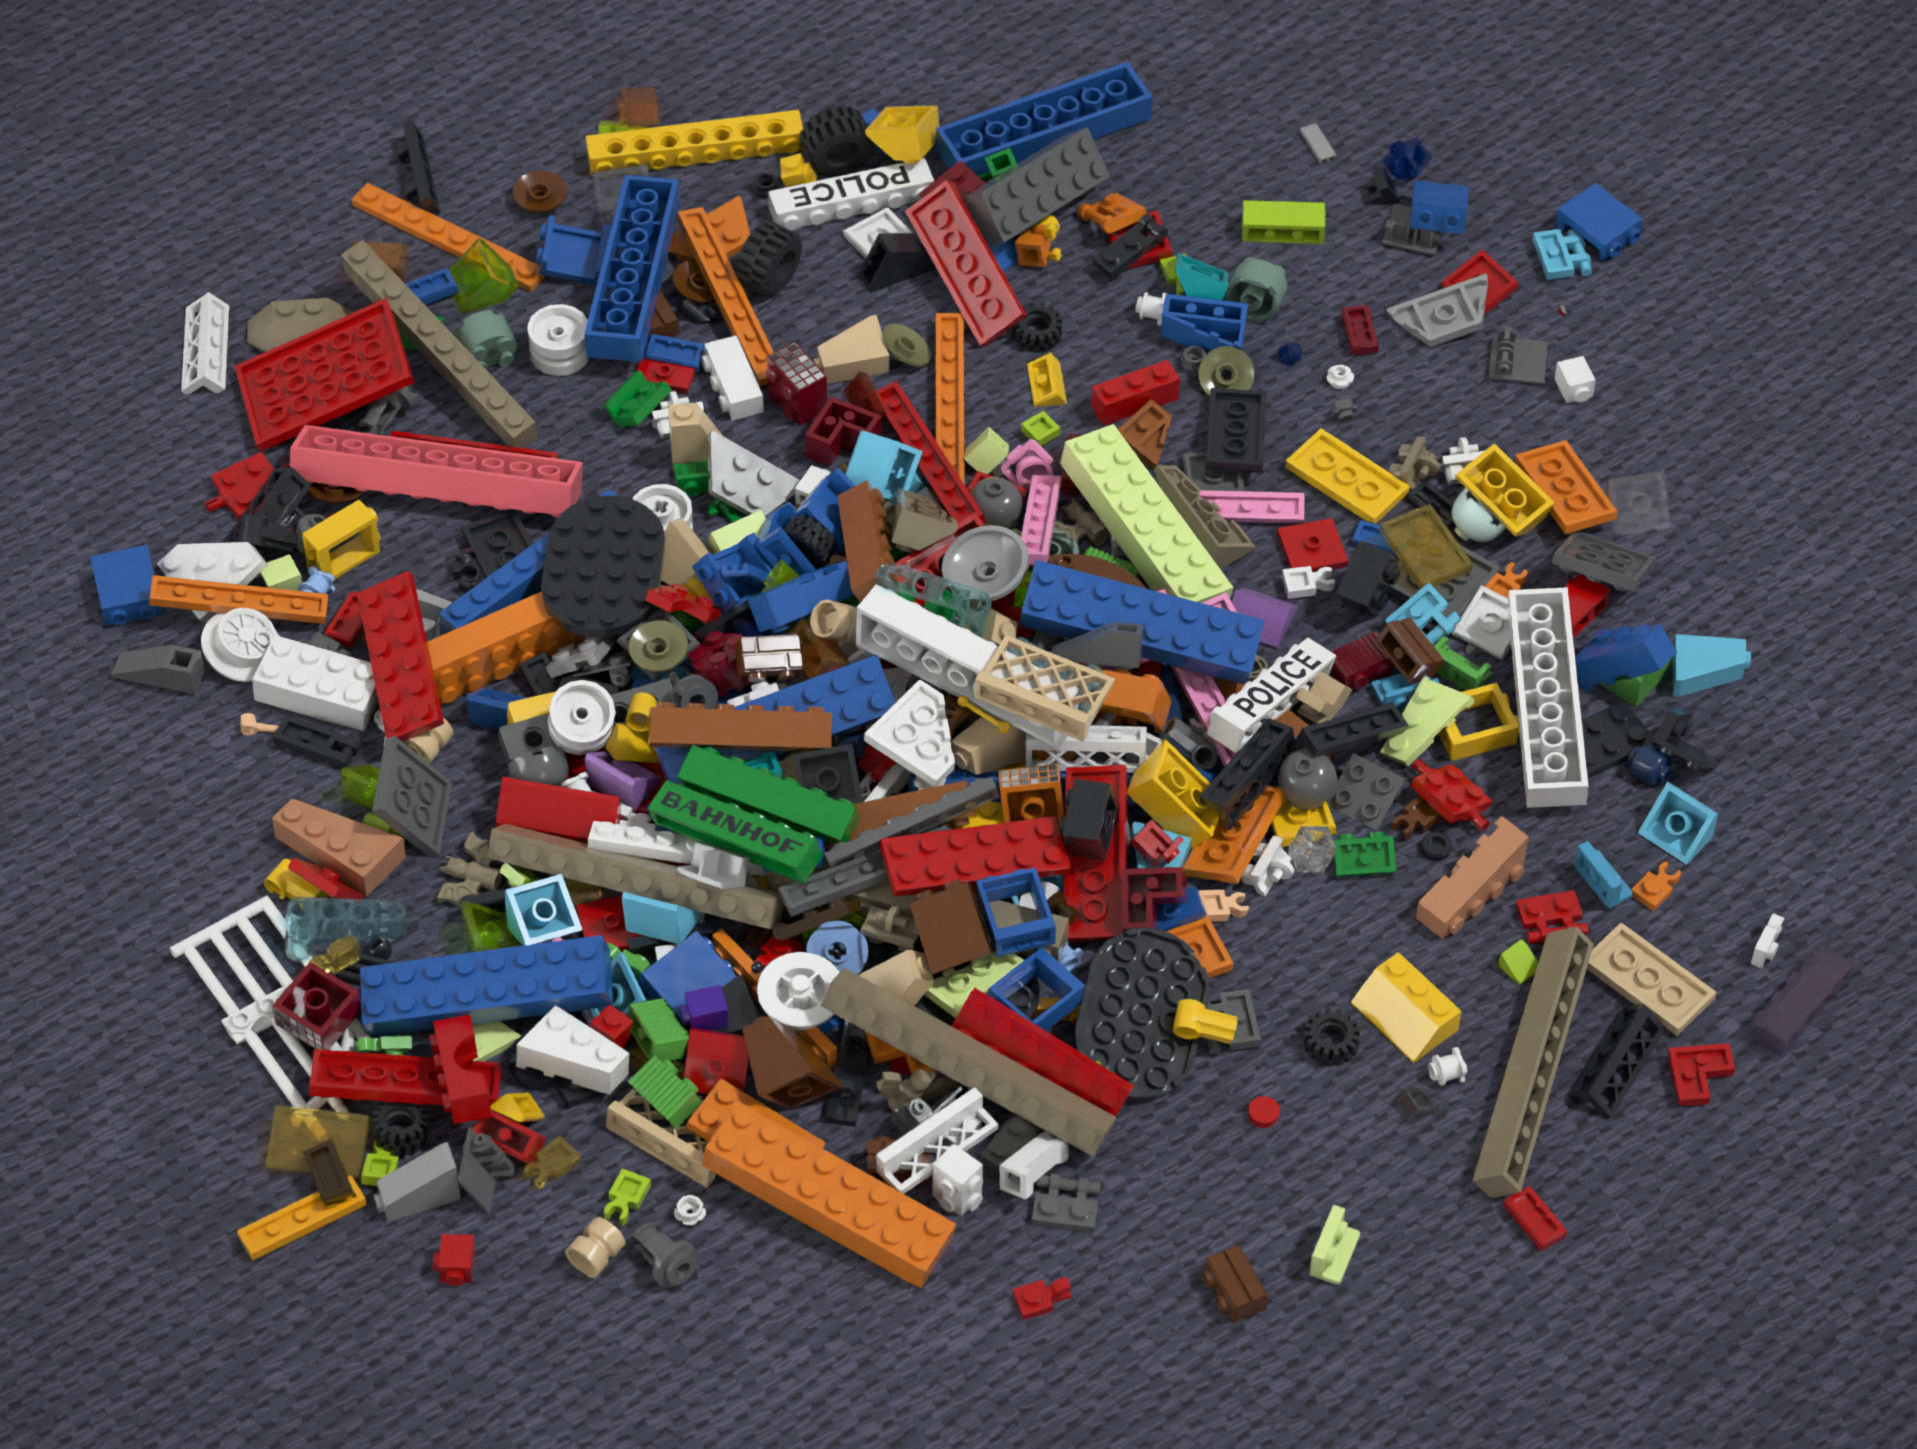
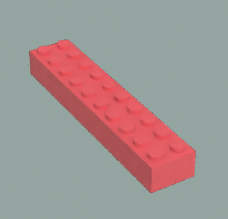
M309 425L303 427L290 448V467L296 470L310 484L314 482L324 483L334 488L346 486L353 487L358 491H382L387 495L405 494L415 499L427 497L435 498L445 503L457 501L464 502L469 506L487 505L494 506L498 510H522V512L527 514L539 512L550 514L556 518L567 508L577 503L582 490L583 462Z

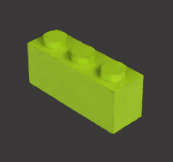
M1243 200L1242 242L1324 244L1325 203Z

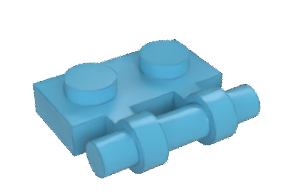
M1560 229L1533 234V243L1547 280L1574 276L1575 268L1580 269L1583 276H1589L1592 273V261L1589 254L1585 253L1584 239L1574 229L1569 230L1566 237L1562 236ZM1570 249V251H1573L1574 254L1569 255L1568 250Z
M1428 583L1386 618L1385 621L1388 624L1391 621L1411 618L1422 631L1434 619L1438 625L1425 635L1434 646V643L1443 635H1449L1455 630L1454 626L1462 619L1455 611L1447 618L1444 617L1442 612L1449 605L1436 589Z

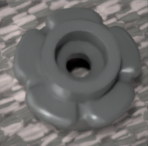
M1199 346L1186 348L1181 355L1182 366L1187 370L1199 371L1200 364L1206 356L1205 350Z
M1351 399L1339 400L1331 406L1332 419H1338L1339 423L1351 421L1354 419V413L1358 411V408L1353 405Z

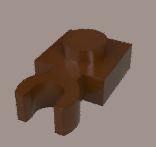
M1419 796L1404 807L1403 815H1398L1393 819L1391 828L1395 830L1400 826L1406 827L1403 830L1402 839L1407 840L1412 837L1414 829L1417 827L1424 833L1444 817L1425 799Z

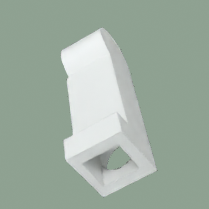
M1048 1131L1040 1133L1000 1165V1189L1027 1199L1033 1194V1183L1055 1164L1063 1163L1069 1158V1143Z

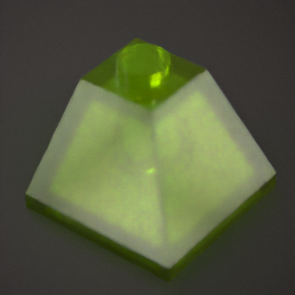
M480 238L449 269L458 286L459 292L453 294L462 314L504 303L519 287L512 268Z

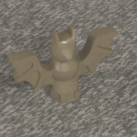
M1071 499L1072 503L1069 506H1061L1062 512L1068 516L1069 520L1075 522L1076 525L1069 526L1055 521L1054 529L1065 532L1067 538L1072 542L1074 539L1078 545L1081 538L1087 537L1097 546L1108 539L1110 532L1095 511L1093 513L1086 512L1085 508L1074 499Z
M474 832L469 834L464 848L465 852L476 860L475 862L467 863L461 858L445 857L448 863L446 866L440 867V871L456 878H464L465 881L443 884L437 896L438 903L451 902L458 906L462 901V897L477 895V891L481 887L488 890H497L502 880V873L499 872L500 869L490 867L497 860L487 858L488 839H479L475 836Z
M918 1069L910 1078L905 1079L903 1082L899 1073L883 1072L882 1079L876 1082L878 1091H881L882 1099H887L892 1111L916 1098L928 1103L931 1098L940 1095L945 1096L951 1089L959 1087V1083L950 1077H940L930 1083L936 1076L935 1071H923L921 1069Z

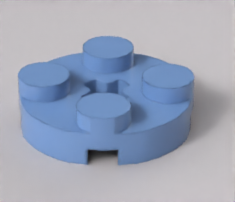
M831 921L822 924L811 935L807 943L806 952L827 959L839 972L846 968L859 975L867 961L868 945L863 934L850 923ZM835 944H839L840 949L846 951V954L841 955L839 960H836L834 956L828 953V951L833 950Z

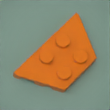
M737 196L706 214L727 258L740 252L750 235L742 199L740 196ZM679 229L674 232L669 253L677 255V259L682 261L695 259L682 230Z

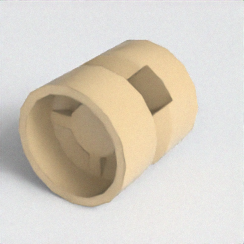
M828 599L820 601L811 613L810 625L812 631L822 638L847 644L855 643L857 607Z
M444 718L443 725L403 741L404 744L429 764L438 755L439 749H443L454 735L451 725Z
M595 1217L582 1231L583 1236H578L565 1250L571 1264L591 1278H596L609 1263L608 1259L615 1257L625 1245V1239L621 1232L612 1223L601 1217Z

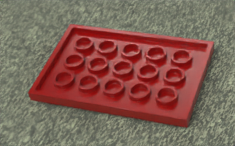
M387 298L235 366L254 439L260 451L299 435L305 425L319 426L415 383L395 317Z

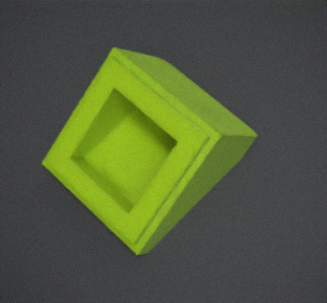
M1521 939L1500 955L1498 966L1520 986L1535 975L1538 961L1528 945Z

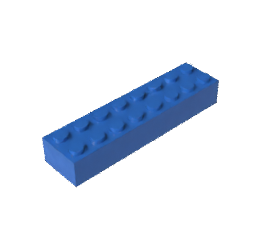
M1125 62L936 128V152L948 170L961 160L978 176L989 171L985 157L1008 148L1011 149L1018 164L1068 133L1088 127L1092 138L1095 139L1150 120L1152 95L1131 65Z
M634 175L624 176L584 333L587 357L642 362L675 228L676 216L681 203L678 179Z
M1036 560L1019 626L1072 639L1113 622L1144 624L1142 658L1245 685L1252 673L1265 620Z
M877 655L735 706L734 709L746 710L748 705L765 706L767 711H776L778 706L795 707V711L806 712L808 707L825 708L824 712L832 713L831 738L877 722L896 702ZM654 747L666 780L676 784L680 783L677 776L691 748ZM715 749L720 753V756L728 759L730 756H735L743 761L770 752L762 750ZM774 751L776 758L795 752Z
M603 935L360 967L362 1025L371 1038L435 1030L433 1021L469 1014L473 1025L546 1015L555 1005L565 1012L607 1007L609 1004L613 1006L610 948Z

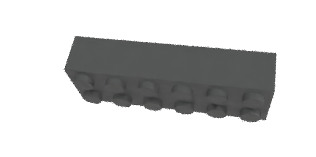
M1087 127L1062 136L964 196L962 200L987 245L991 247L1011 239L1107 179L1110 175Z

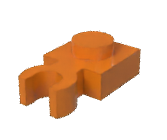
M1511 562L1507 565L1504 576L1496 573L1484 587L1508 598L1509 590H1521L1520 585L1525 583L1528 571L1523 570L1519 575L1513 574L1515 563Z
M1663 862L1659 866L1657 875L1649 871L1631 889L1633 892L1632 897L1652 911H1655L1672 894L1673 887L1670 885H1674L1680 880V870L1674 875L1665 873L1668 869V862Z

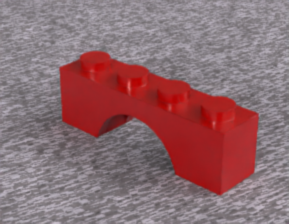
M470 1014L433 1021L435 1034L429 1036L432 1052H439L433 1055L437 1073L443 1072L438 1074L441 1093L447 1092L442 1094L445 1113H452L454 1124L491 1117L483 1073L469 1072L462 1069L468 1062L478 1058Z

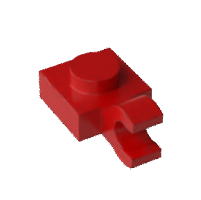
M773 936L761 947V955L754 962L759 961L762 965L767 966L773 960L785 954L804 952V946L793 937L778 940Z
M1067 1277L1054 1281L1048 1287L1045 1286L1043 1280H1039L1013 1289V1295L1023 1320L1054 1312L1052 1303L1072 1298L1069 1291L1071 1286Z

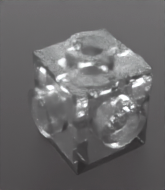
M1301 826L1293 842L1289 845V856L1293 860L1297 872H1325L1336 852L1328 826Z

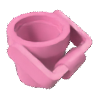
M1030 439L1025 444L1018 445L1007 455V460L1003 463L1001 471L1013 484L1030 489L1033 475H1053L1051 467L1053 458L1035 440ZM1016 463V475L1008 468L1011 464Z

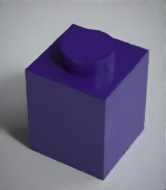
M721 984L684 992L685 1005L680 1006L684 1024L689 1023L690 1028L709 1031L729 1027L728 1008Z

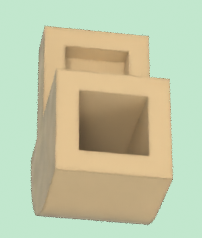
M1320 672L1310 691L1301 688L1295 697L1303 702L1297 712L1317 724L1331 720L1343 707L1352 689Z

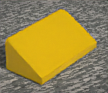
M1049 353L1028 363L1027 368L1034 407L1067 404L1060 362L1054 355Z
M556 692L510 702L507 707V725L549 713L551 700Z
M616 723L605 746L613 759L618 761L660 763L654 747H648V731L636 732L631 730L627 724Z
M530 1093L505 1094L490 1106V1109L518 1122L541 1121L545 1118V1115Z

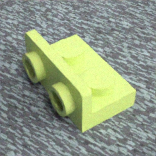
M1333 1205L1312 1255L1310 1275L1339 1285L1359 1240L1360 1232L1349 1228L1348 1223L1344 1222L1345 1208Z

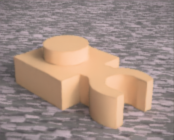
M1199 890L1207 915L1198 920L1209 917L1211 922L1228 921L1230 914L1239 918L1246 916L1249 911V906H1239L1237 904L1244 901L1245 893L1236 892L1230 897H1226L1224 890Z

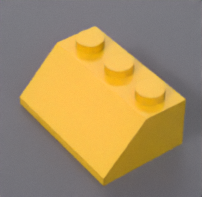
M938 106L885 107L865 129L866 136L895 161L903 160L905 164L918 163L936 143V128L940 127Z
M1495 443L1455 475V478L1514 536L1525 535L1546 518L1555 503Z
M1164 740L1133 773L1127 794L1164 830L1190 837V849L1213 837L1219 819V812L1202 805L1199 797L1211 783L1167 740Z
M1399 952L1373 971L1351 1001V1004L1413 1063L1459 1030L1462 1011Z

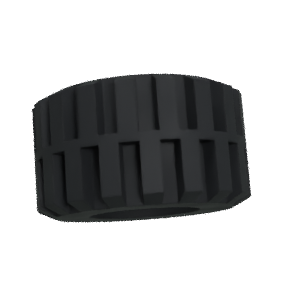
M834 105L830 106L829 109L818 111L819 113L816 115L813 114L809 118L810 120L804 123L803 129L800 130V143L812 169L816 173H822L823 176H838L839 174H846L851 170L858 169L860 164H864L867 161L866 157L871 155V148H873L874 143L866 136L865 129L867 125L858 110L856 111L851 106L846 108V105H840L839 107Z
M771 220L763 221L751 232L741 249L736 271L738 280L767 296L777 295L789 283L798 267L802 252V238H800V235Z

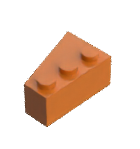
M1086 664L1085 667L1115 678V684L1097 715L1103 716L1108 711L1113 715L1127 717L1128 724L1136 726L1137 721L1154 725L1155 732H1162L1172 701L1158 677L1150 674H1143L1140 677L1132 675L1126 670L1115 669L1114 671L1104 670L1103 667L1093 668ZM1097 682L1086 684L1090 693L1102 690L1104 685ZM1079 685V686H1076V687L1080 688V695H1083L1084 693H1083V691H1082L1080 685ZM1088 702L1079 703L1078 709L1089 712L1090 706Z

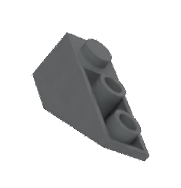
M1113 622L1054 645L1051 653L1076 663H1087V666L1093 668H1100L1104 665L1116 666L1120 670L1139 668L1142 658L1144 624Z
M167 645L121 652L111 677L195 694L204 674L201 651L176 645Z

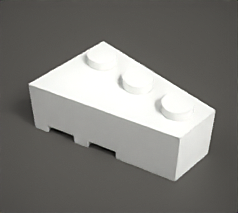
M555 1005L517 1044L516 1066L526 1069L527 1066L544 1071L546 1076L554 1077V1075L571 1079L572 1084L610 1094L628 1075L629 1053Z

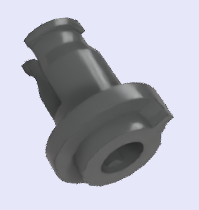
M408 386L371 402L366 410L364 419L360 420L358 426L364 427L366 425L371 427L368 432L369 434L384 435V430L390 426L399 409L403 411L409 410L417 398V394L411 392Z
M689 667L684 669L687 677L681 680L675 671L671 670L667 679L670 678L673 687L670 703H674V708H686L688 703L704 704V709L715 708L718 694L713 683L700 675H695Z
M653 1223L642 1225L634 1233L633 1237L642 1244H636L633 1248L636 1251L642 1252L644 1258L654 1266L653 1278L661 1287L672 1288L678 1286L692 1276L696 1269L698 1250L688 1241L674 1243L664 1233L658 1232Z

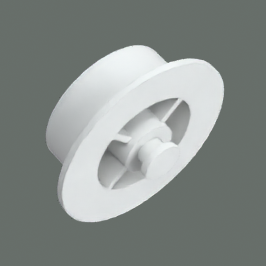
M237 608L226 614L218 613L207 622L201 635V648L209 665L219 674L235 681L252 682L273 636L279 635L271 621L261 612L250 608Z
M795 952L780 956L768 964L760 975L757 986L760 1005L768 1016L792 1029L807 1030L814 1028L834 1015V1013L820 1005L832 980L840 972L830 961L816 954Z

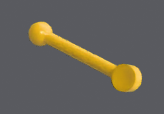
M961 695L958 697L957 703L959 706H966L997 726L999 733H1009L1010 724L1008 722L998 721L970 703L967 696Z

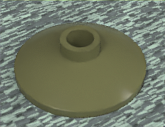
M897 323L889 324L884 328L882 332L883 341L896 359L916 367L928 364L931 359V351L919 334L909 327Z
M1231 346L1218 347L1211 350L1203 358L1199 367V381L1201 387L1209 396L1211 388L1250 390L1254 381V367L1251 359L1242 350ZM1229 370L1232 377L1229 380L1222 379V371Z
M663 620L643 624L636 629L629 641L631 659L638 667L649 672H665L675 668L683 661L688 650V641L684 631L676 624ZM657 650H663V652L655 653Z

